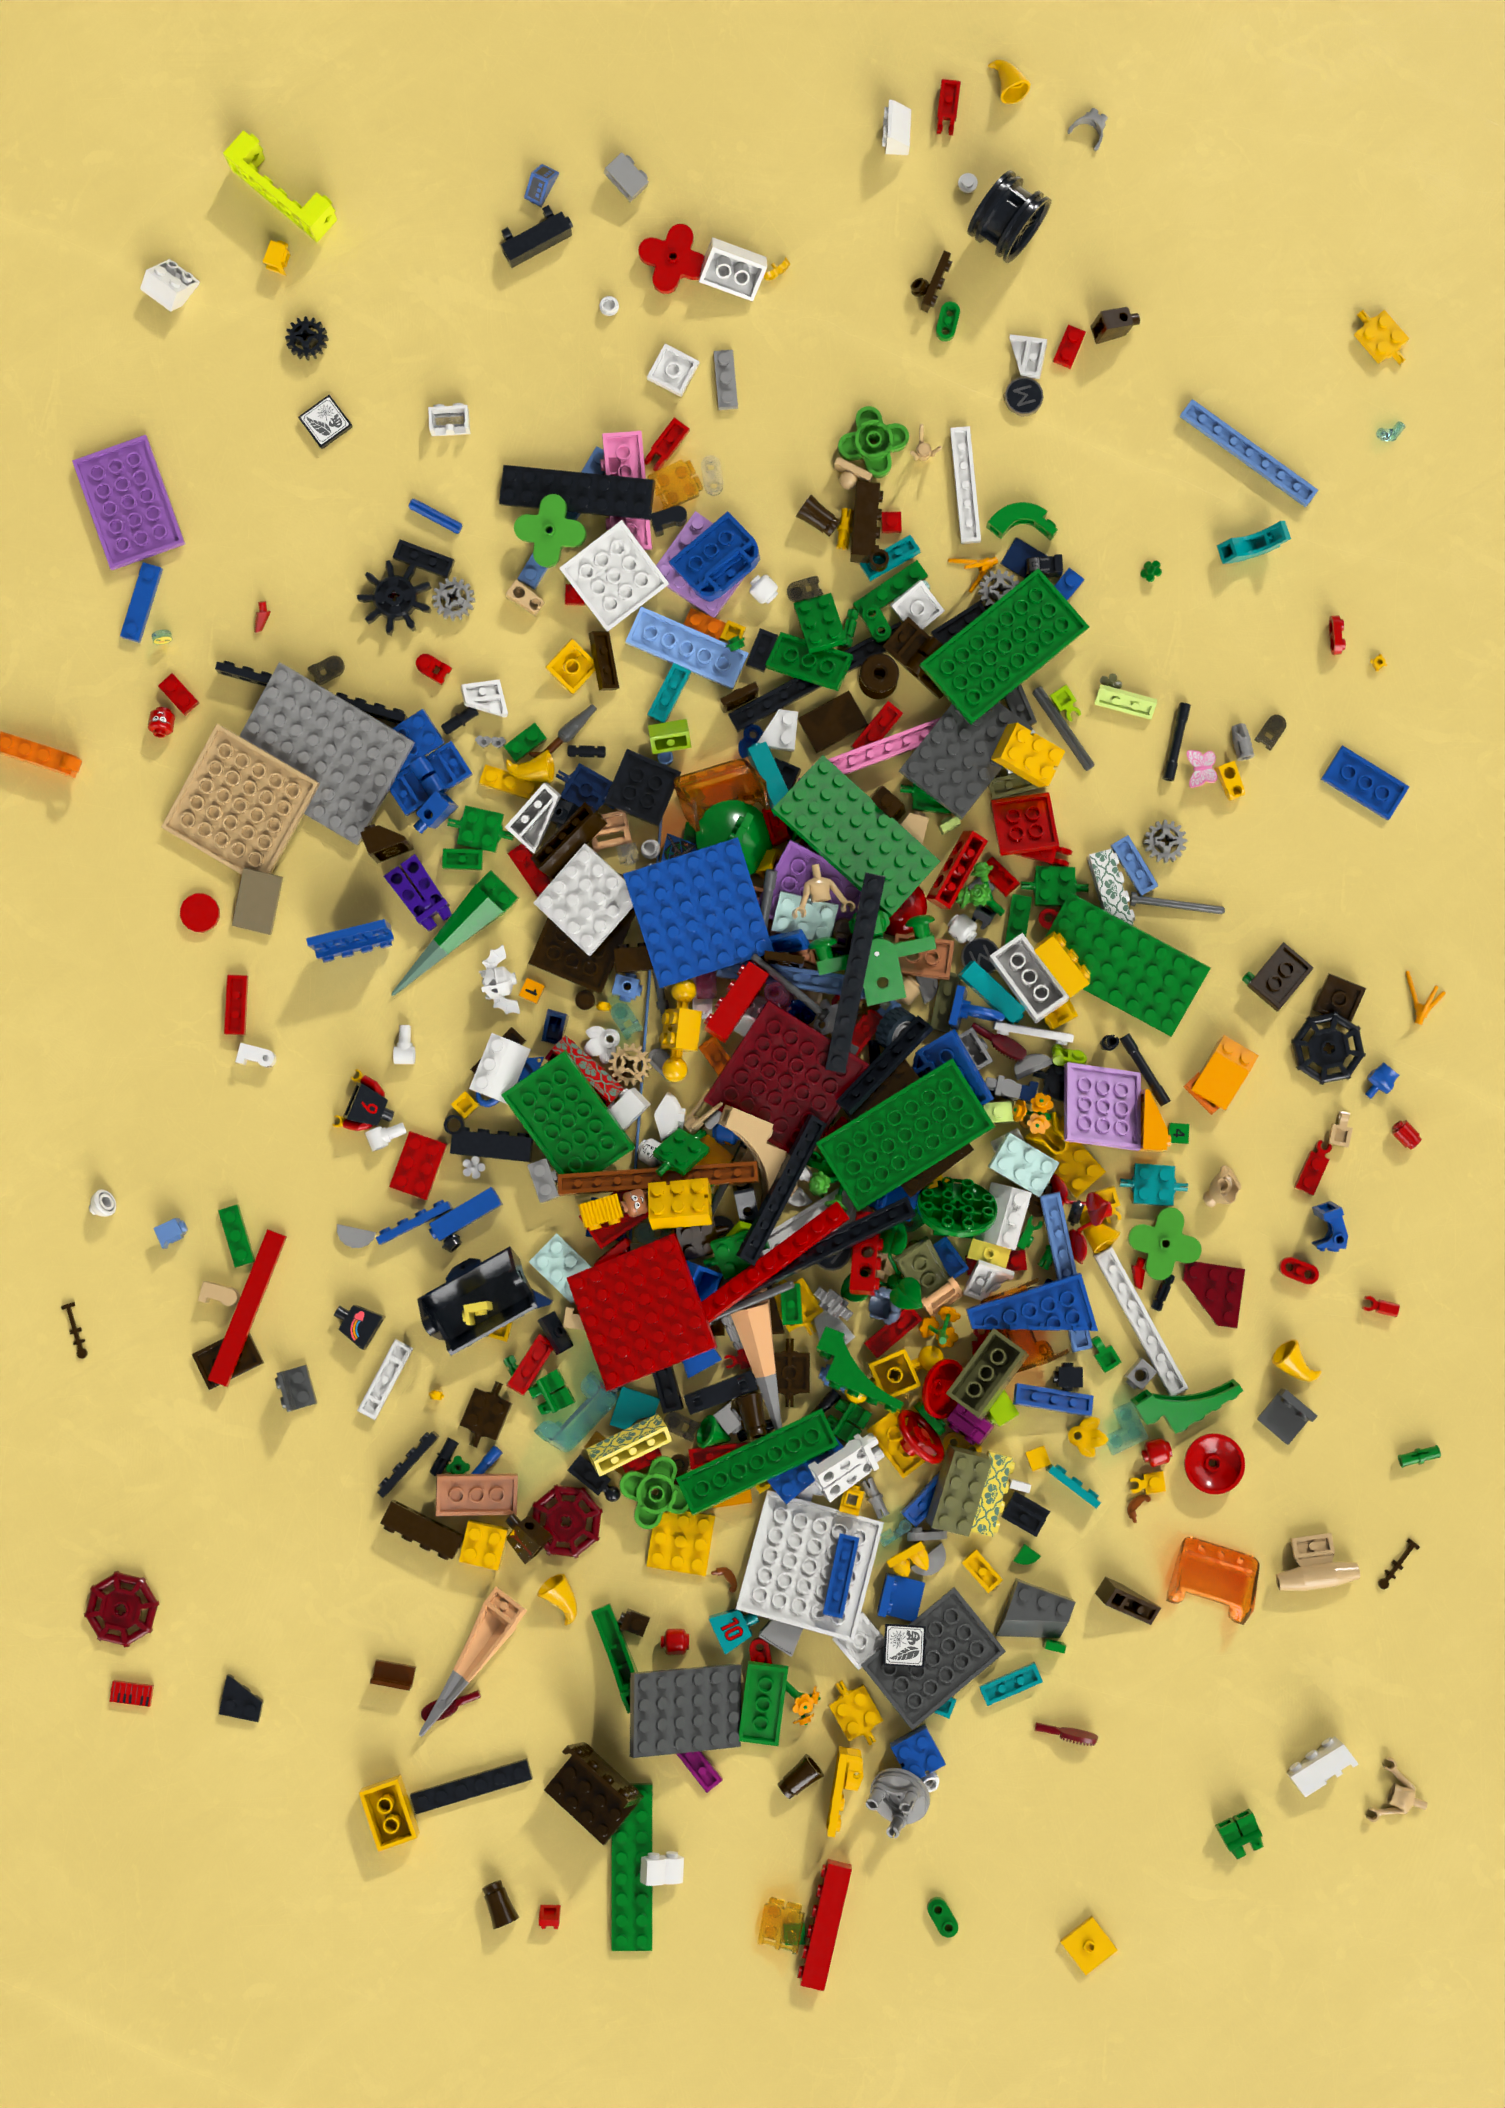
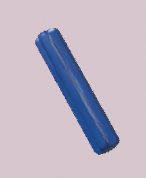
M416 499L410 501L408 507L418 514L456 534H459L463 526L460 522Z

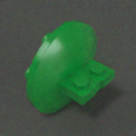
M726 800L711 806L701 816L695 831L697 850L738 837L750 875L756 872L766 851L771 850L773 847L763 814L756 807L743 801Z
M944 1177L942 1182L937 1181L938 1187L929 1189L928 1187L931 1185L929 1184L919 1194L917 1201L918 1214L922 1221L933 1229V1235L972 1239L973 1236L981 1234L992 1227L997 1217L998 1208L994 1196L971 1179L962 1180Z

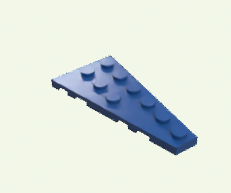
M1081 1273L966 1308L972 1329L1098 1331Z

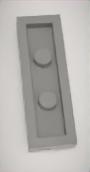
M733 350L714 351L719 410L738 409Z

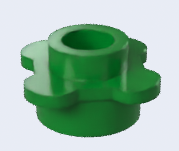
M739 635L728 640L729 644L726 647H729L731 652L745 646L743 642L745 638H739Z
M455 1456L454 1461L446 1466V1471L452 1474H464L470 1470V1465L465 1463L461 1456Z

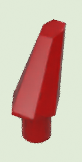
M266 601L258 602L259 612H256L255 633L263 630L271 611H267Z
M1138 1257L1135 1266L1131 1265L1135 1287L1142 1290L1146 1271L1143 1269L1146 1259Z

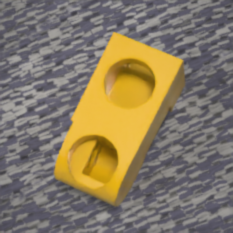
M1235 760L1214 768L1229 801L1245 795L1244 786Z

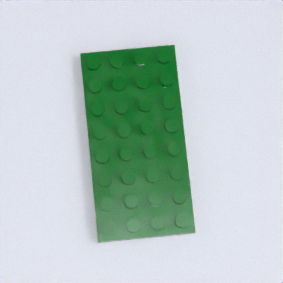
M1038 568L920 663V667L968 723L972 725L1087 631L1090 626Z
M824 755L815 762L771 810L859 891L862 890L865 872L885 876L879 909L888 913L889 918L940 862L936 856L896 820L889 818L880 810L865 792Z
M1072 892L1067 896L1045 936L1047 937L1053 931L1056 934L1061 933L1067 941L1066 947L1069 950L1073 949L1078 955V963L1081 966L1084 964L1091 973L1090 984L1083 988V990L1170 1037L1174 1034L1211 969L1208 965Z
M952 1058L821 1139L816 1145L857 1211H860L990 1131L995 1125Z

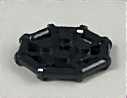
M1337 1011L1305 1018L1306 1021L1294 1039H1291L1297 1070H1301L1319 1082L1320 1085L1343 1079L1349 1080L1362 1058L1366 1056L1363 1049L1360 1026L1351 1023L1339 1015ZM1330 1021L1329 1028L1318 1029L1316 1025ZM1337 1023L1349 1031L1346 1034L1341 1033L1336 1029ZM1311 1028L1314 1034L1308 1042L1303 1041V1038ZM1353 1036L1355 1050H1350L1348 1038ZM1328 1042L1334 1046L1330 1054L1323 1050V1047ZM1301 1046H1307L1309 1058L1304 1060ZM1349 1054L1353 1055V1059L1346 1068L1343 1065L1344 1060ZM1314 1062L1322 1068L1321 1072L1318 1073L1308 1065ZM1339 1067L1341 1071L1327 1074V1069Z

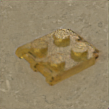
M681 459L647 476L648 479L655 480L656 478L660 489L655 481V494L659 496L663 504V510L692 500L699 496L698 492L703 490L699 477L691 478V476L696 474V471L690 460L683 462Z
M771 1897L769 1903L764 1904L758 1945L774 1946L777 1950L781 1948L792 1951V1954L797 1955L805 1913L801 1912L802 1905L788 1901L785 1908V1900ZM764 1937H765V1938H768V1939L776 1940V1943H775V1942H772V1941L764 1940ZM783 1942L793 1945V1947L783 1945L781 1943Z

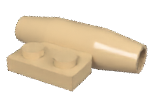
M1331 1533L1291 1538L1293 1558L1299 1567L1276 1574L1278 1589L1287 1591H1307L1335 1587L1360 1579V1570L1357 1563L1332 1562L1335 1551Z

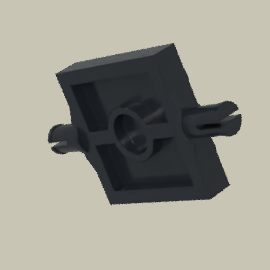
M1052 1061V1065H1050L1046 1072L1038 1070L1033 1073V1077L1044 1079L1042 1093L1045 1096L1049 1095L1051 1099L1064 1103V1067L1055 1065Z

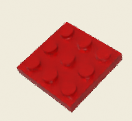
M1049 792L991 800L1000 856L1059 848Z

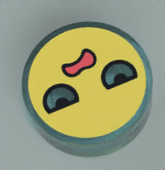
M158 630L152 634L153 643L156 645L167 644L173 640L169 630Z

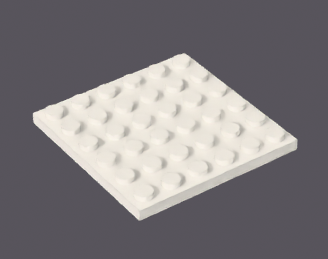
M767 1490L736 1610L854 1642L884 1522L840 1512L837 1509L794 1498L786 1505L776 1492ZM839 1533L859 1537L843 1619L822 1614Z

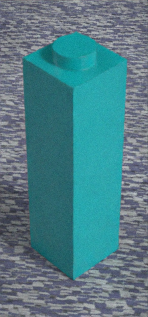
M755 743L748 748L747 757L772 810L786 795L788 789L767 743Z
M970 961L957 975L990 1007L1005 1015L1004 1020L1008 1023H1018L1023 1018L1025 1008L975 961Z

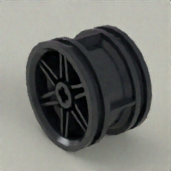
M1012 170L1004 173L991 187L976 209L967 230V234L971 237L975 236V240L979 243L987 239L995 245V255L998 257L1003 256V261L1006 263L1013 261L1027 246L1042 224L1051 205V199L1047 196L1044 197L1041 191L1031 194L1022 187L1023 178L1016 176V173Z

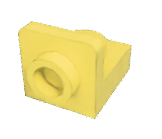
M484 1301L463 1305L462 1318L466 1325H475L474 1313L475 1316L487 1315V1311L493 1310L492 1302Z

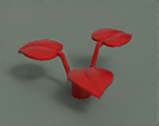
M1054 1173L1050 1180L1052 1184L1051 1193L1060 1192L1063 1205L1064 1203L1072 1204L1077 1202L1066 1198L1068 1195L1067 1187L1064 1181ZM1095 1192L1088 1193L1086 1202L1081 1201V1204L1087 1206L1090 1222L1078 1228L1077 1231L1074 1229L1069 1231L1073 1256L1079 1264H1083L1087 1254V1243L1081 1231L1092 1224L1099 1226L1104 1218L1112 1215L1111 1203L1101 1198Z

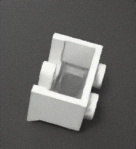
M455 403L452 406L436 404L433 407H428L429 430L432 436L471 434L467 405Z

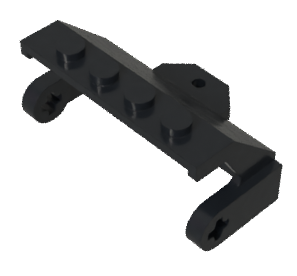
M510 1246L483 1262L475 1258L463 1261L451 1269L445 1278L446 1283L417 1298L424 1329L430 1336L440 1331L445 1340L447 1351L451 1356L538 1307L535 1294L524 1275L520 1258ZM484 1301L492 1302L493 1310L487 1311V1315L475 1316L474 1313L475 1325H466L462 1318L463 1305Z

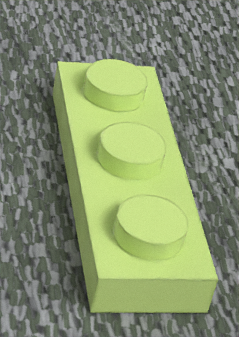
M1100 684L1094 704L1152 719L1157 699Z

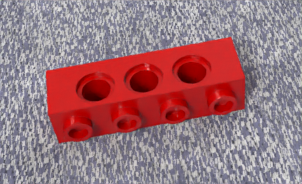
M973 830L963 831L925 899L941 909H951L988 840Z
M856 1211V1220L873 1212ZM880 1234L853 1246L849 1287L851 1294L875 1296V1290H879L880 1278H877V1270H881L882 1260L878 1256L879 1251L883 1250V1239L880 1238ZM867 1249L873 1251L872 1256L868 1258L862 1256L863 1252ZM864 1269L871 1270V1274L868 1277H862L861 1272Z

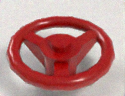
M902 1410L897 1417V1423L903 1439L900 1440L903 1450L910 1456L917 1454L924 1461L931 1464L941 1463L945 1456L944 1447L935 1430L918 1413L911 1410Z

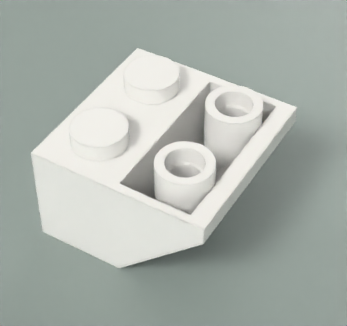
M889 100L888 107L884 108L882 147H886L885 154L909 155L911 109L894 100Z
M168 259L146 270L140 289L171 312L183 306L200 281L194 278L191 273L179 267L176 262Z

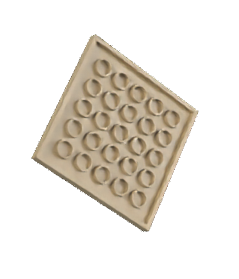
M216 724L161 828L242 874L243 868L271 874L320 783L220 724Z

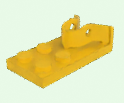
M1052 1112L1050 1114L1051 1119L1049 1120L1051 1125L1044 1134L1039 1132L1033 1134L1030 1132L1023 1139L1029 1145L1059 1162L1054 1173L1064 1181L1070 1193L1077 1198L1106 1171L1081 1143H1067V1141H1064V1129L1061 1125V1120L1056 1116V1112Z
M838 1747L826 1823V1833L829 1837H835L836 1831L840 1832L841 1815H839V1811H843L845 1801L842 1790L858 1791L863 1780V1759L859 1749Z

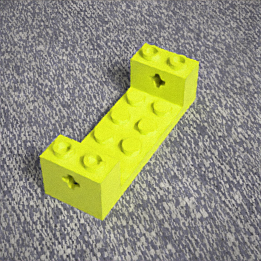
M243 130L223 152L230 169L313 240L318 242L337 221L335 209L331 205L332 201L327 196H321L317 192L303 207L297 201L288 199V195L280 187L278 189L272 185L273 182L266 175L262 177L258 173L257 168L265 160L262 152L263 148L258 144L260 141L252 133L249 135Z

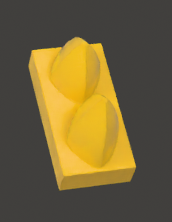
M918 1541L886 1561L890 1568H893L896 1573L904 1577H908L910 1573L908 1558L923 1570L927 1571L929 1567V1558L923 1541Z

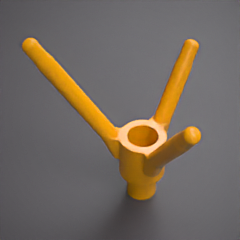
M987 557L978 560L949 558L948 562L968 564L964 565V569L978 568L980 574L969 589V592L972 593L988 570L998 564L997 557Z
M1406 971L1416 1009L1415 1015H1417L1414 1023L1422 1025L1424 1018H1427L1430 1010L1446 992L1442 991L1432 1001L1438 990V986H1435L1426 1003H1419L1410 972Z

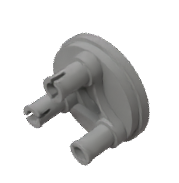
M889 1768L879 1772L874 1778L866 1806L870 1810H877L881 1816L891 1821L886 1833L891 1838H893V1835L894 1838H897L901 1829L906 1824L915 1823L925 1816L930 1805V1795L925 1784L915 1774L900 1768Z

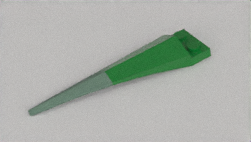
M490 870L475 884L391 995L399 993L437 962L503 915L519 897Z

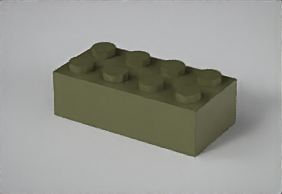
M993 1328L946 1394L982 1420L1029 1354Z
M948 1444L925 1520L931 1528L969 1537L992 1463V1459L988 1455Z

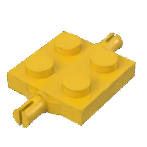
M1364 310L1360 311L1357 316L1364 325L1354 334L1356 339L1378 364L1387 358L1393 357L1401 365L1406 359L1400 354L1399 350L1401 346L1408 342V336L1385 310L1372 318Z
M802 1277L794 1283H801L803 1324L785 1326L789 1332L797 1327L805 1326L811 1336L813 1335L812 1331L814 1334L817 1332L811 1321L815 1316L822 1313L823 1310L818 1305L819 1303ZM783 1279V1282L779 1281L778 1284H784L787 1281ZM778 1294L774 1297L780 1318L782 1319L781 1294Z
M843 1680L839 1681V1683L837 1682L835 1685L841 1695L837 1700L828 1704L848 1741L864 1735L868 1745H872V1742L875 1743L876 1740L871 1730L884 1720L863 1684L855 1689L847 1690Z

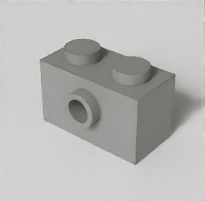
M621 152L605 167L604 174L631 202L647 187L649 181L647 180V175L634 166L635 163L628 155L625 156Z
M973 1027L958 1035L978 1071L993 1062L986 1050L988 1049L987 1044L983 1038L980 1039Z
M547 1158L527 1165L540 1203L561 1197L558 1195L556 1184L558 1182L557 1173L552 1171Z

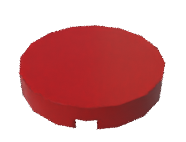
M195 893L183 901L180 908V918L189 930L196 933H204L217 925L220 918V908L211 896L204 893Z

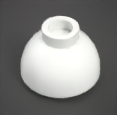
M101 1189L92 1196L89 1210L94 1215L110 1216L116 1211V1201L111 1193Z

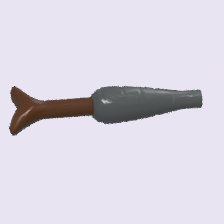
M591 704L586 710L566 723L558 731V737L544 751L548 750L552 754L563 742L571 741L597 708ZM542 751V752H529V755H530L531 757L535 758V757L539 756L541 753H543L544 751Z

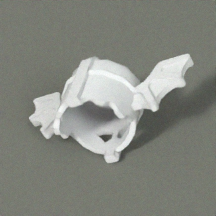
M501 945L498 949H491L489 957L482 961L486 970L479 971L481 977H483L482 983L484 985L481 989L482 992L487 994L485 995L486 999L494 1000L493 1008L502 1009L506 1015L513 1012L520 1014L518 1001L504 997L511 994L513 985L517 984L515 972L510 973L503 966L497 967L499 962L506 959L504 945Z

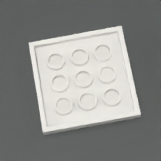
M622 520L559 568L607 632L669 585L668 581Z
M585 843L533 902L589 956L594 953L633 908L625 879Z

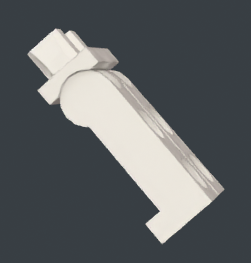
M871 1432L863 1438L859 1434L855 1435L854 1440L849 1441L838 1452L819 1464L814 1461L808 1465L820 1492L829 1502L868 1475L872 1469L874 1471L879 1469L877 1462L884 1458L885 1455L876 1446L879 1442Z

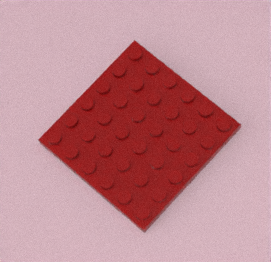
M676 1233L567 1277L606 1391H611L717 1348Z

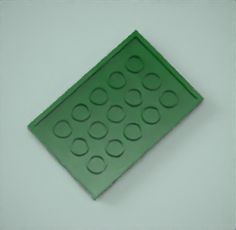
M566 1050L501 1094L558 1174L601 1172L635 1149L633 1142Z

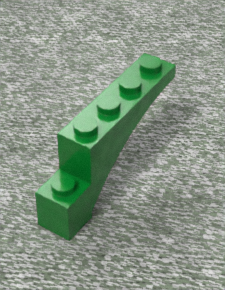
M826 1326L816 1349L820 1353L819 1356L827 1360L834 1358L826 1376V1382H829L828 1386L837 1390L841 1387L848 1390L847 1394L858 1398L860 1395L865 1397V1401L877 1406V1403L884 1405V1409L891 1413H896V1411L901 1413L904 1402L890 1396L869 1380L851 1357L844 1342L845 1334Z
M1232 1379L1208 1391L1182 1396L1154 1394L1146 1389L1130 1399L1140 1418L1147 1425L1157 1422L1163 1416L1169 1428L1176 1434L1185 1431L1192 1423L1202 1420L1211 1411L1220 1409L1225 1402L1237 1398L1243 1392V1389L1239 1383Z
M609 1603L592 1610L591 1613L607 1652L621 1699L629 1714L631 1673L638 1672Z

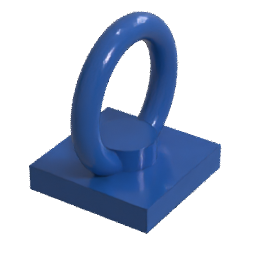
M957 985L949 1020L951 1029L959 1030L961 1019H967L968 1016L995 1022H1001L1005 1019V1015L999 1011L971 1005V1001L966 1000L968 993L966 987Z

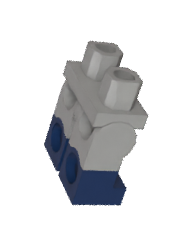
M999 1075L997 1079L990 1077L985 1079V1084L989 1091L993 1092V1097L999 1098L1001 1096L1014 1101L1022 1100L1027 1104H1031V1099L1035 1098L1039 1082L1030 1081L1028 1086L1022 1085L1012 1079H1005V1076Z

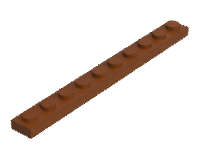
M758 1162L695 1165L685 1176L672 1170H668L663 1176H659L656 1173L658 1168L558 1174V1195L620 1192L635 1189L648 1190V1183L666 1181L667 1185H670V1181L708 1178L710 1185L759 1182Z

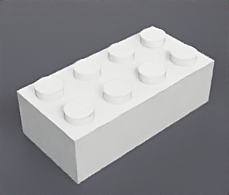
M1023 933L990 955V962L1035 1024L1068 1002V994L1035 953L1033 946Z

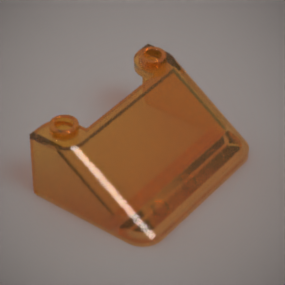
M1186 1537L1181 1543L1166 1601L1178 1604L1183 1601L1185 1593H1189L1229 1606V1618L1235 1623L1244 1625L1254 1611L1260 1568L1259 1561L1254 1556L1194 1537Z

